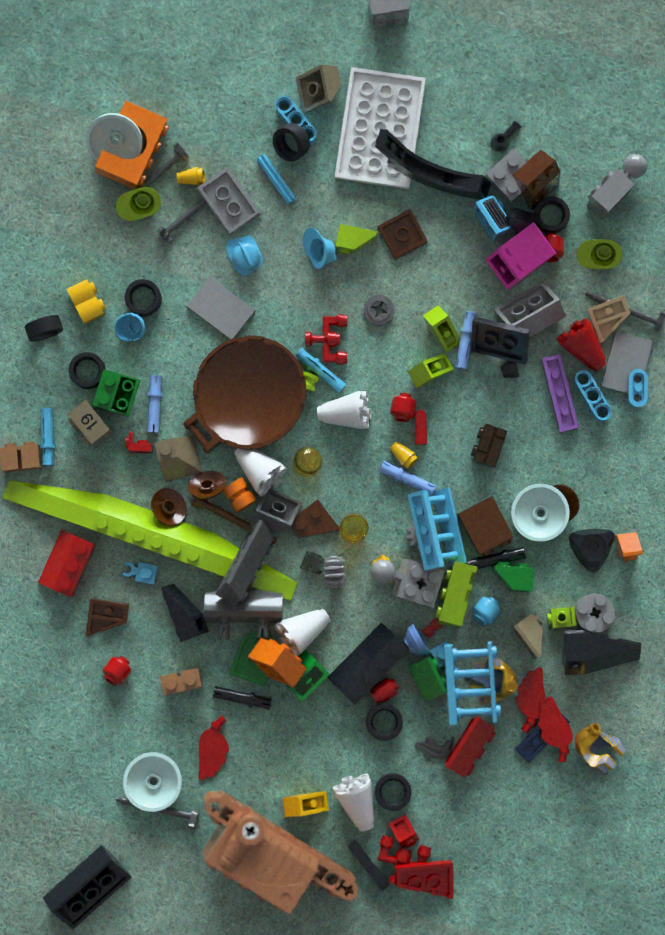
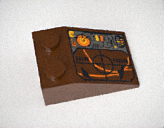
M540 149L513 174L531 210L536 207L539 201L546 198L559 186L561 171L556 160Z

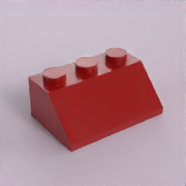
M61 530L38 583L73 598L96 544Z
M473 716L444 762V765L463 778L466 775L470 776L475 768L472 764L476 758L480 759L484 754L485 749L483 747L486 742L490 743L496 733L493 731L495 728L478 716Z

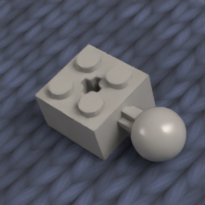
M639 154L629 155L623 162L622 172L619 169L614 173L610 171L603 179L602 186L597 185L591 191V194L588 196L590 200L587 205L603 220L630 193L635 185L630 179L640 178L645 174L647 170L645 158Z
M402 559L399 571L395 570L394 565L388 560H378L373 564L371 576L375 582L379 584L395 582L391 596L434 608L445 571L437 568L424 571L422 563L410 559Z

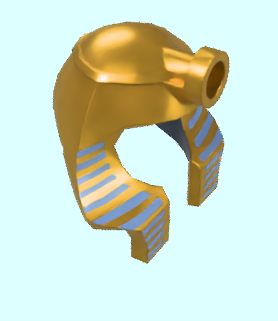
M488 657L484 662H474L473 669L489 668ZM493 658L496 701H500L516 691L518 685L514 671L502 660ZM490 676L467 677L483 683L486 688H491ZM470 685V689L485 688L484 686ZM476 696L479 698L480 704L492 703L491 696Z
M592 723L589 727L581 729L574 741L578 755L591 767L598 769L603 774L608 772L607 768L610 771L613 770L617 763L607 754L598 756V750L602 747L610 746L620 756L626 751L618 737L601 732V728L597 723Z

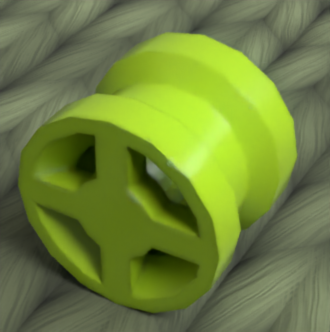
M303 371L306 380V390L314 393L316 390L315 384L319 382L320 378Z

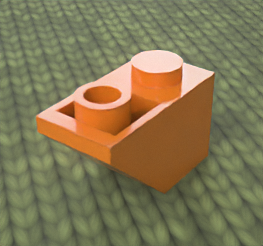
M636 532L615 536L618 559L623 558L624 562L638 559V556L643 554Z

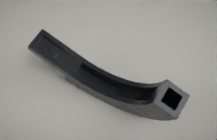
M380 129L375 147L388 158L387 163L398 172L421 184L449 194L478 200L487 198L491 182L484 175L459 172L434 164L410 151L387 129Z

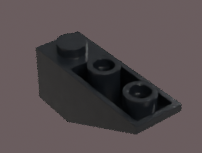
M175 584L161 587L163 598L167 603L169 614L175 625L176 634L180 642L209 632L203 614Z

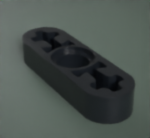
M356 840L350 843L348 848L379 888L382 891L386 889L390 883L372 863L369 856Z

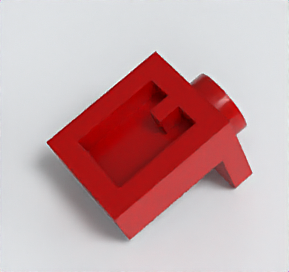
M129 432V437H125V448H128L130 453L153 454V445L149 444V441L137 440V443H134L135 434L133 432Z
M406 814L388 823L402 848H409L419 840Z

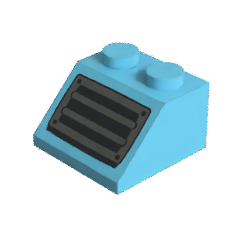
M494 195L477 201L473 212L493 242L513 230L505 218L507 215L503 210L504 206L499 198L496 199Z

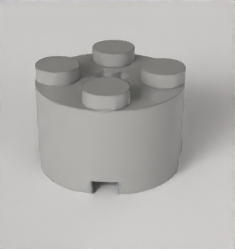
M589 594L580 598L575 605L576 624L581 629L590 631V633L602 632L608 629L615 619V609L612 602L601 594ZM592 608L594 610H598V614H596L597 618H595V616H590V613H592Z

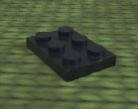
M475 316L472 321L471 351L525 365L528 361L530 330Z

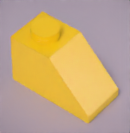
M326 791L282 797L285 817L304 816L329 810Z

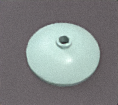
M116 113L101 115L92 122L86 134L87 148L95 161H98L102 150L124 159H133L141 154L143 147L142 134L138 126L124 115ZM114 135H118L120 139H116Z
M533 484L524 488L514 499L511 510L512 521L518 532L527 539L538 542L548 541L560 535L566 528L570 515L569 505L565 496L558 489L547 484ZM539 510H543L545 512L543 517H539L537 515V512Z
M150 752L136 757L128 765L124 773L123 787L127 798L134 806L144 811L155 812L169 807L177 799L182 787V776L177 764L170 757L161 753ZM151 778L157 779L156 785L150 783Z

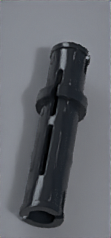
M524 547L508 551L504 549L500 553L468 559L467 563L468 565L478 567L477 569L497 565L498 562L510 563L511 561L526 559Z
M215 686L213 691V698L246 704L250 708L255 706L270 710L272 698L255 695L254 692L249 694Z

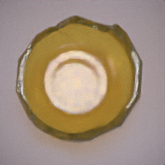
M303 447L293 457V469L301 477L314 476L322 466V456L313 447Z
M355 513L345 516L339 526L341 538L351 544H357L360 540L364 539L369 530L367 519L361 514Z

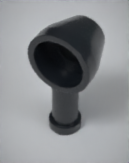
M514 120L513 124L504 133L495 134L490 141L492 149L497 152L505 151L509 146V138L521 128V125ZM502 138L504 142L498 143L497 139Z
M507 360L506 363L500 366L504 378L520 377L516 362Z

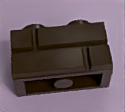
M485 424L484 428L480 427L477 438L480 439L478 446H473L470 455L474 457L473 462L495 468L507 430Z

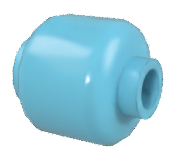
M493 597L480 598L472 609L473 619L482 626L492 625L501 613V609L498 606L499 602Z

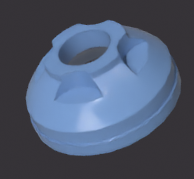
M411 624L407 628L404 638L407 646L413 655L429 656L431 653L415 624Z

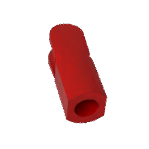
M423 410L415 412V445H427V416Z

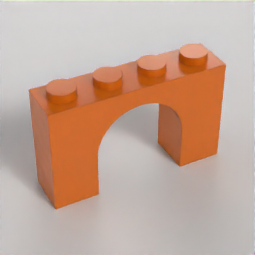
M125 100L119 114L128 117L138 126L145 140L146 148L140 156L133 159L120 158L102 150L95 165V173L129 188L137 189L139 185L143 186L146 179L144 173L146 169L150 170L154 161L152 156L154 152L158 153L161 142H159L161 136H166L169 126H167V118Z

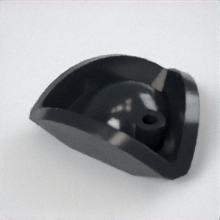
M606 529L579 530L570 534L569 543L579 562L590 572H597L609 555L615 534L613 531Z

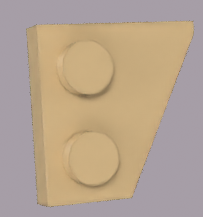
M624 295L588 308L600 343L604 342L631 313Z

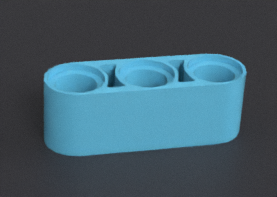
M280 97L276 101L277 114L285 124L291 123L294 118L300 119L301 123L299 126L307 133L313 134L309 141L310 146L314 145L317 139L315 128L290 98ZM282 104L289 105V109L286 111L281 110L279 107Z
M586 370L579 371L573 378L576 390L594 420L605 422L611 416V407L592 375ZM578 376L586 377L587 383L585 385L580 384ZM588 392L596 394V401L588 399ZM599 408L604 409L606 417H599L597 410Z

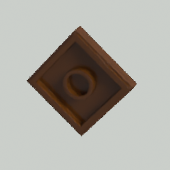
M411 209L377 226L394 260L428 243Z

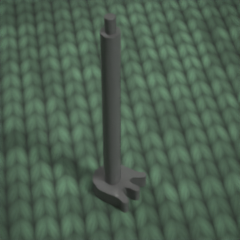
M178 142L173 145L178 153L149 176L143 186L139 185L138 188L148 187L181 158L184 161L189 158Z
M202 198L166 229L160 227L157 232L170 244L173 241L170 233L206 205V202Z
M586 291L585 294L601 303L611 300L594 292ZM629 307L630 315L655 325V330H660L665 318V312L661 311L657 319Z
M126 797L116 798V801L121 802V804L134 806ZM169 807L155 811L189 819V829H196L199 810L193 809L192 813Z

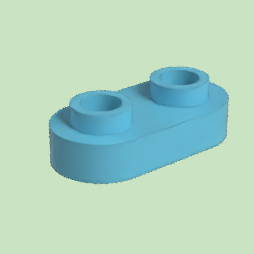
M635 369L628 376V402L632 407L640 408L648 401V375L642 369ZM635 376L640 377L641 381L639 383L634 381ZM635 395L640 396L639 402L634 400Z

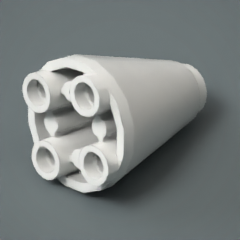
M357 391L318 406V420L328 424L356 429L369 428L368 420L372 419L371 408H367L368 392Z
M236 449L234 455L252 487L260 496H264L270 488H276L281 484V477L287 470L282 463L257 449Z
M321 609L281 620L274 627L281 635L279 638L280 643L287 645L291 649V653L298 656L317 638L331 620L327 612Z
M363 774L354 779L352 776H347L341 780V784L333 787L335 797L359 831L369 830L374 826L372 784L369 775Z

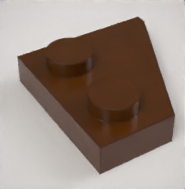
M318 499L296 515L291 525L292 530L299 538L338 531L340 529Z
M91 598L86 636L126 624L130 603Z

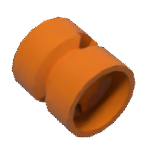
M243 477L235 480L223 490L227 499H232L231 505L236 513L257 501L253 492L247 490L248 485Z

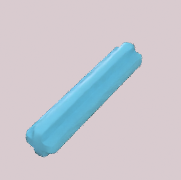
M265 154L261 155L257 159L258 164L287 204L292 203L295 200V196Z

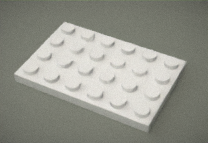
M351 67L335 179L409 190L411 178L391 167L387 163L388 158L375 145L380 129H387L405 147L415 153L426 78Z

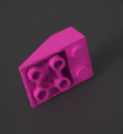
M533 222L499 247L485 260L506 290H509L524 281L554 256L556 252Z

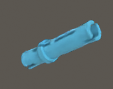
M303 348L296 354L295 358L307 366L308 371H313L338 393L345 387L346 383L318 362L319 359L317 357H312Z
M41 408L42 444H40V449H42V466H54L53 408Z

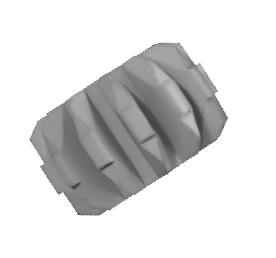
M330 556L324 560V577L327 588L336 589L345 585V568L342 557Z

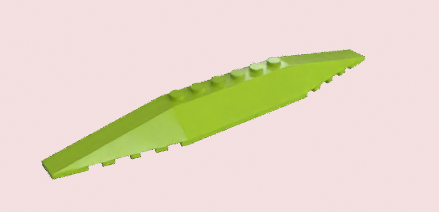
M9 480L3 495V499L225 577L240 549L214 532L183 521L173 526L162 524L155 518L152 510L107 494ZM265 563L260 571L256 570L254 575L257 578L250 587L281 593L284 599L291 601L297 582Z

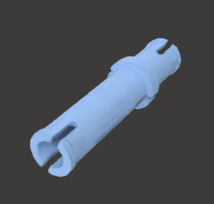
M465 311L463 327L460 329L461 339L455 368L467 370L472 341V321L475 316L477 317L475 312Z
M150 375V392L147 393V396H149L148 433H159L160 397L163 395L161 393V375Z
M386 461L383 462L379 472L394 478L396 482L400 481L419 491L427 490L428 495H432L436 485L404 471L402 467L398 468Z

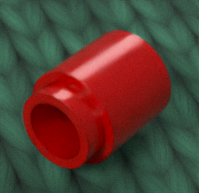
M387 677L374 685L370 693L377 704L380 702L384 703L398 694L396 690L399 687L394 678L390 680Z

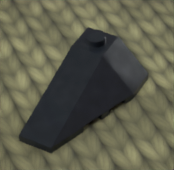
M585 630L564 631L562 658L565 675H584L640 659V642L622 638L614 640L603 634L600 636L591 635L590 631Z

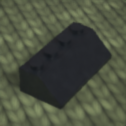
M381 622L327 678L356 705L404 656L409 648Z
M101 845L51 889L43 899L51 913L74 929L132 876L114 855Z

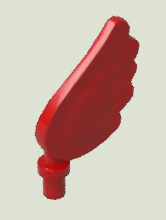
M541 667L536 668L535 671H528L526 677L522 679V684L518 687L519 695L515 700L519 710L528 717L526 723L521 728L526 734L536 725L535 722L541 712L540 705L546 703L543 669Z
M550 696L546 698V703L540 705L541 712L539 713L538 727L542 731L540 734L541 738L546 743L559 748L558 761L566 763L567 754L570 753L568 747L572 742L573 733L556 705L554 698Z
M222 715L215 722L213 721L211 723L212 726L200 736L198 774L200 780H205L207 776L213 777L216 771L220 770L221 765L225 763V754L228 753L229 747L225 737L219 732L221 726L227 721Z

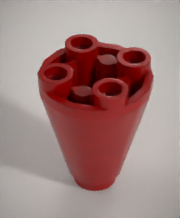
M587 318L580 322L578 320L569 326L570 331L567 333L563 332L556 338L562 348L589 369H593L594 372L599 371L607 364L592 323Z

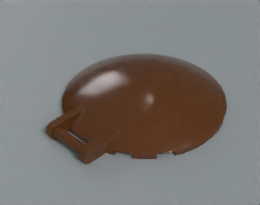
M256 335L230 339L213 349L200 365V370L193 385L194 408L196 412L183 423V426L186 430H190L202 445V450L206 454L213 451L221 443L239 449H257L271 445L291 431L303 412L306 400V380L302 367L295 356L285 346L275 340ZM198 421L213 438L210 442L195 426Z

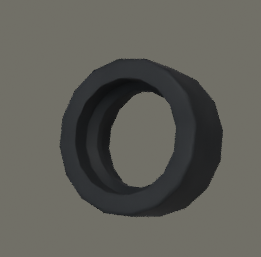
M286 124L277 129L273 135L274 149L285 161H296L309 151L310 141L307 132L298 124ZM285 133L292 135L296 140L297 152L291 150L286 144Z
M555 196L543 198L537 203L533 212L539 215L537 227L546 234L560 232L566 227L570 219L568 205L563 199ZM549 204L558 206L563 214L561 222L555 226L544 224L540 217L542 208Z
M135 280L126 289L125 302L132 313L146 317L157 312L161 306L162 297L160 290L150 280ZM140 287H147L154 293V302L146 309L136 307L132 301L134 291Z
M50 315L27 323L25 331L29 341L33 342L55 336L63 331V327L58 315Z
M82 352L73 357L68 371L70 378L77 386L82 389H93L99 385L103 369H106L98 355L92 352ZM87 359L94 361L99 369L97 377L89 382L79 379L76 373L78 364Z
M390 704L376 705L367 714V730L377 740H392L402 730V715L397 708ZM389 711L394 715L396 724L390 733H379L374 728L373 718L378 712Z
M389 773L377 781L375 798L384 809L390 811L400 810L410 801L412 794L411 786L402 775ZM395 780L403 785L405 793L401 801L389 803L384 800L381 791L383 785L388 781Z

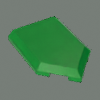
M269 630V639L274 640ZM257 631L242 637L229 674L265 687L269 677L248 658L259 641L256 639ZM262 631L261 635L263 639H265L264 631Z

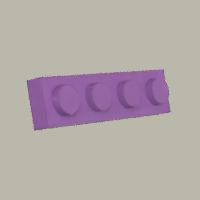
M561 354L542 358L541 361L559 433L578 429L579 426Z

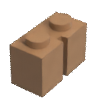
M34 441L24 442L23 446L18 447L15 443L4 444V448H0L1 471L14 472L42 469L40 446L35 444Z
M199 668L181 671V676H179V672L160 676L164 696L203 687Z

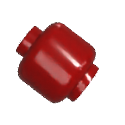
M548 233L544 237L556 254L546 262L553 263L559 261L564 255V240L556 233Z
M400 393V396H395L392 399L390 410L394 420L409 422L410 419H413L417 405L416 400L411 398V394Z
M123 656L119 658L112 657L103 668V678L114 686L123 684L132 672L129 666L130 662Z

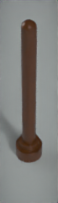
M195 498L192 506L198 509L199 507L202 509L206 508L247 531L252 529L250 523L207 501L208 499ZM274 537L271 544H275L277 542L276 537Z

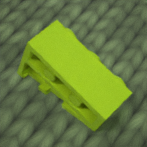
M455 561L451 570L447 569L445 580L448 581L447 587L442 589L440 599H443L442 607L438 606L435 616L439 618V624L457 629L462 627L474 575L478 567Z

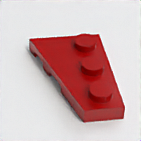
M444 860L395 865V885L399 888L417 892L422 891L454 900L453 861Z

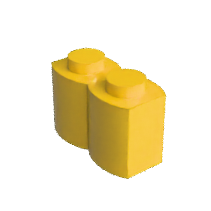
M86 279L67 289L84 325L105 315L103 310L106 307L102 299L97 300L95 293L98 291L93 282L89 283Z

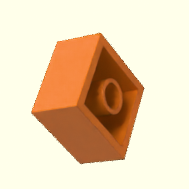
M260 638L248 656L269 678L293 688L306 670L301 663L302 660L292 654L291 649L283 643L279 645L272 639L268 641Z

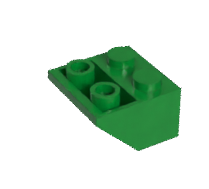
M103 369L92 406L109 413L129 417L141 380Z
M498 562L497 565L492 567V572L509 591H533L534 568H530L529 564L518 563L514 567L510 566L508 562Z
M306 649L298 655L302 660L301 663L306 668L305 672L294 688L286 685L301 702L330 675Z
M427 657L408 666L424 702L447 693V681L444 676H439L437 670L440 667L436 659Z

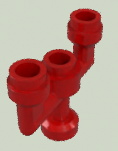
M347 315L323 316L324 336L305 332V347H310L312 343H324L322 347V362H336L338 365L347 364V352L339 351L336 354H330V347L340 345V334L330 332V325L347 327Z
M383 835L382 839H380L381 849L378 861L390 864L396 863L397 865L424 863L431 855L430 847L420 845L417 851V862L410 861L411 851L404 848H399V851H396L395 857L388 854L389 850L393 847L394 838ZM395 874L390 876L388 882L395 884Z

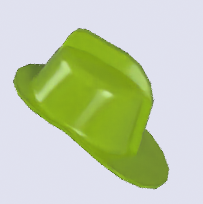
M137 188L122 194L117 199L116 211L122 219L127 221L142 219L155 214L160 209L161 197L152 188Z
M607 239L587 240L578 247L576 253L579 264L588 269H612L618 266L623 256L619 244Z

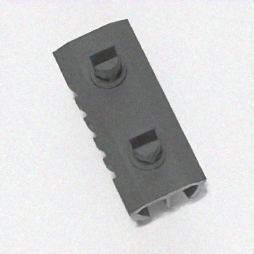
M246 589L248 595L243 602L240 601L234 606L215 595L216 591L205 593V622H218L217 638L222 640L223 631H225L226 640L230 639V623H257L256 639L260 640L262 631H264L265 640H268L269 623H278L283 620V594Z

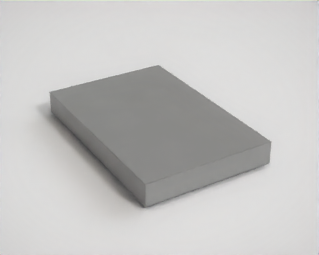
M228 167L196 188L228 235H231L260 214Z
M210 276L187 305L190 310L229 339L236 337L255 312L252 307Z
M615 332L601 387L628 394V376L635 369L645 371L653 342ZM634 377L635 382L639 383L641 381L640 377Z

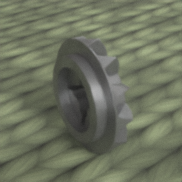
M372 296L365 303V317L372 324H386L394 315V305L386 296ZM383 303L382 310L385 313H380L377 317H375L376 311L374 310V308H378L379 305Z

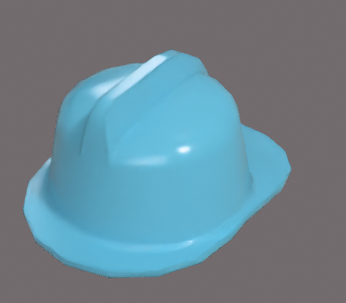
M308 228L304 232L302 238L304 249L316 269H321L324 265L337 260L335 247L331 240L322 238L320 233L314 228Z
M248 235L227 241V253L238 273L246 276L262 266V255L252 236Z

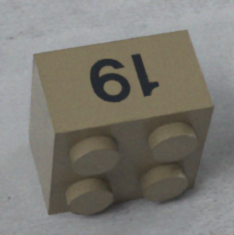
M86 400L68 413V416L71 418L68 422L77 432L80 430L83 433L80 437L89 447L93 445L97 448L114 434Z

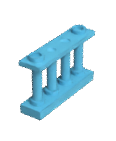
M450 487L434 491V496L429 497L427 490L408 495L424 571L443 567V561L447 560L449 567L453 566L455 561L467 563ZM431 504H436L438 515L433 516ZM435 523H440L442 534L437 535ZM439 542H444L446 553H441Z
M488 642V649L457 650V648L453 649V644H445L450 725L458 724V719L469 716L492 715L493 722H497V717H501L500 705H496L493 658H497L496 646H492V642ZM488 657L489 668L459 670L455 668L454 660H458V658ZM490 676L491 688H456V680H459V678ZM491 696L492 707L461 709V707H457V699H460V697Z

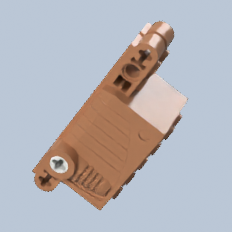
M219 789L218 792L210 791L204 795L203 805L206 812L209 814L210 820L218 825L201 851L206 865L211 869H218L227 879L231 881L234 879L240 883L239 886L243 889L253 891L261 900L269 901L273 904L274 908L281 912L285 911L288 914L292 912L310 882L318 888L323 886L327 893L336 899L339 896L345 900H352L357 896L358 886L354 882L356 878L345 867ZM211 802H212V803H216V802H217L218 806H216V805H214V804L211 806L210 803H211ZM329 874H333L331 878L326 879Z

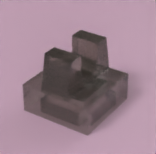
M306 551L300 569L320 575L322 571L317 569L319 563L324 564L325 559L321 555Z

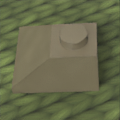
M320 65L296 77L303 113H308L333 100L341 86L338 66Z
M193 436L172 438L154 443L165 482L202 473Z
M530 613L511 628L532 657L538 659L541 656L543 632L540 625L543 623L536 614L533 616Z

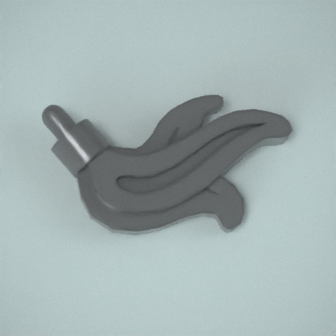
M451 737L449 741L447 740L441 746L430 738L425 739L429 743L420 741L415 746L427 751L424 755L425 760H428L430 757L445 759L449 756L454 737Z

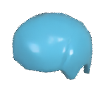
M136 313L121 315L115 321L114 326L116 336L124 342L139 340L145 334L146 329L143 318Z

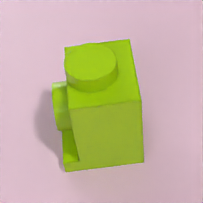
M575 607L549 609L550 613H547V623L551 625V628L577 626ZM560 614H563L565 616L564 621H560L558 619V616Z

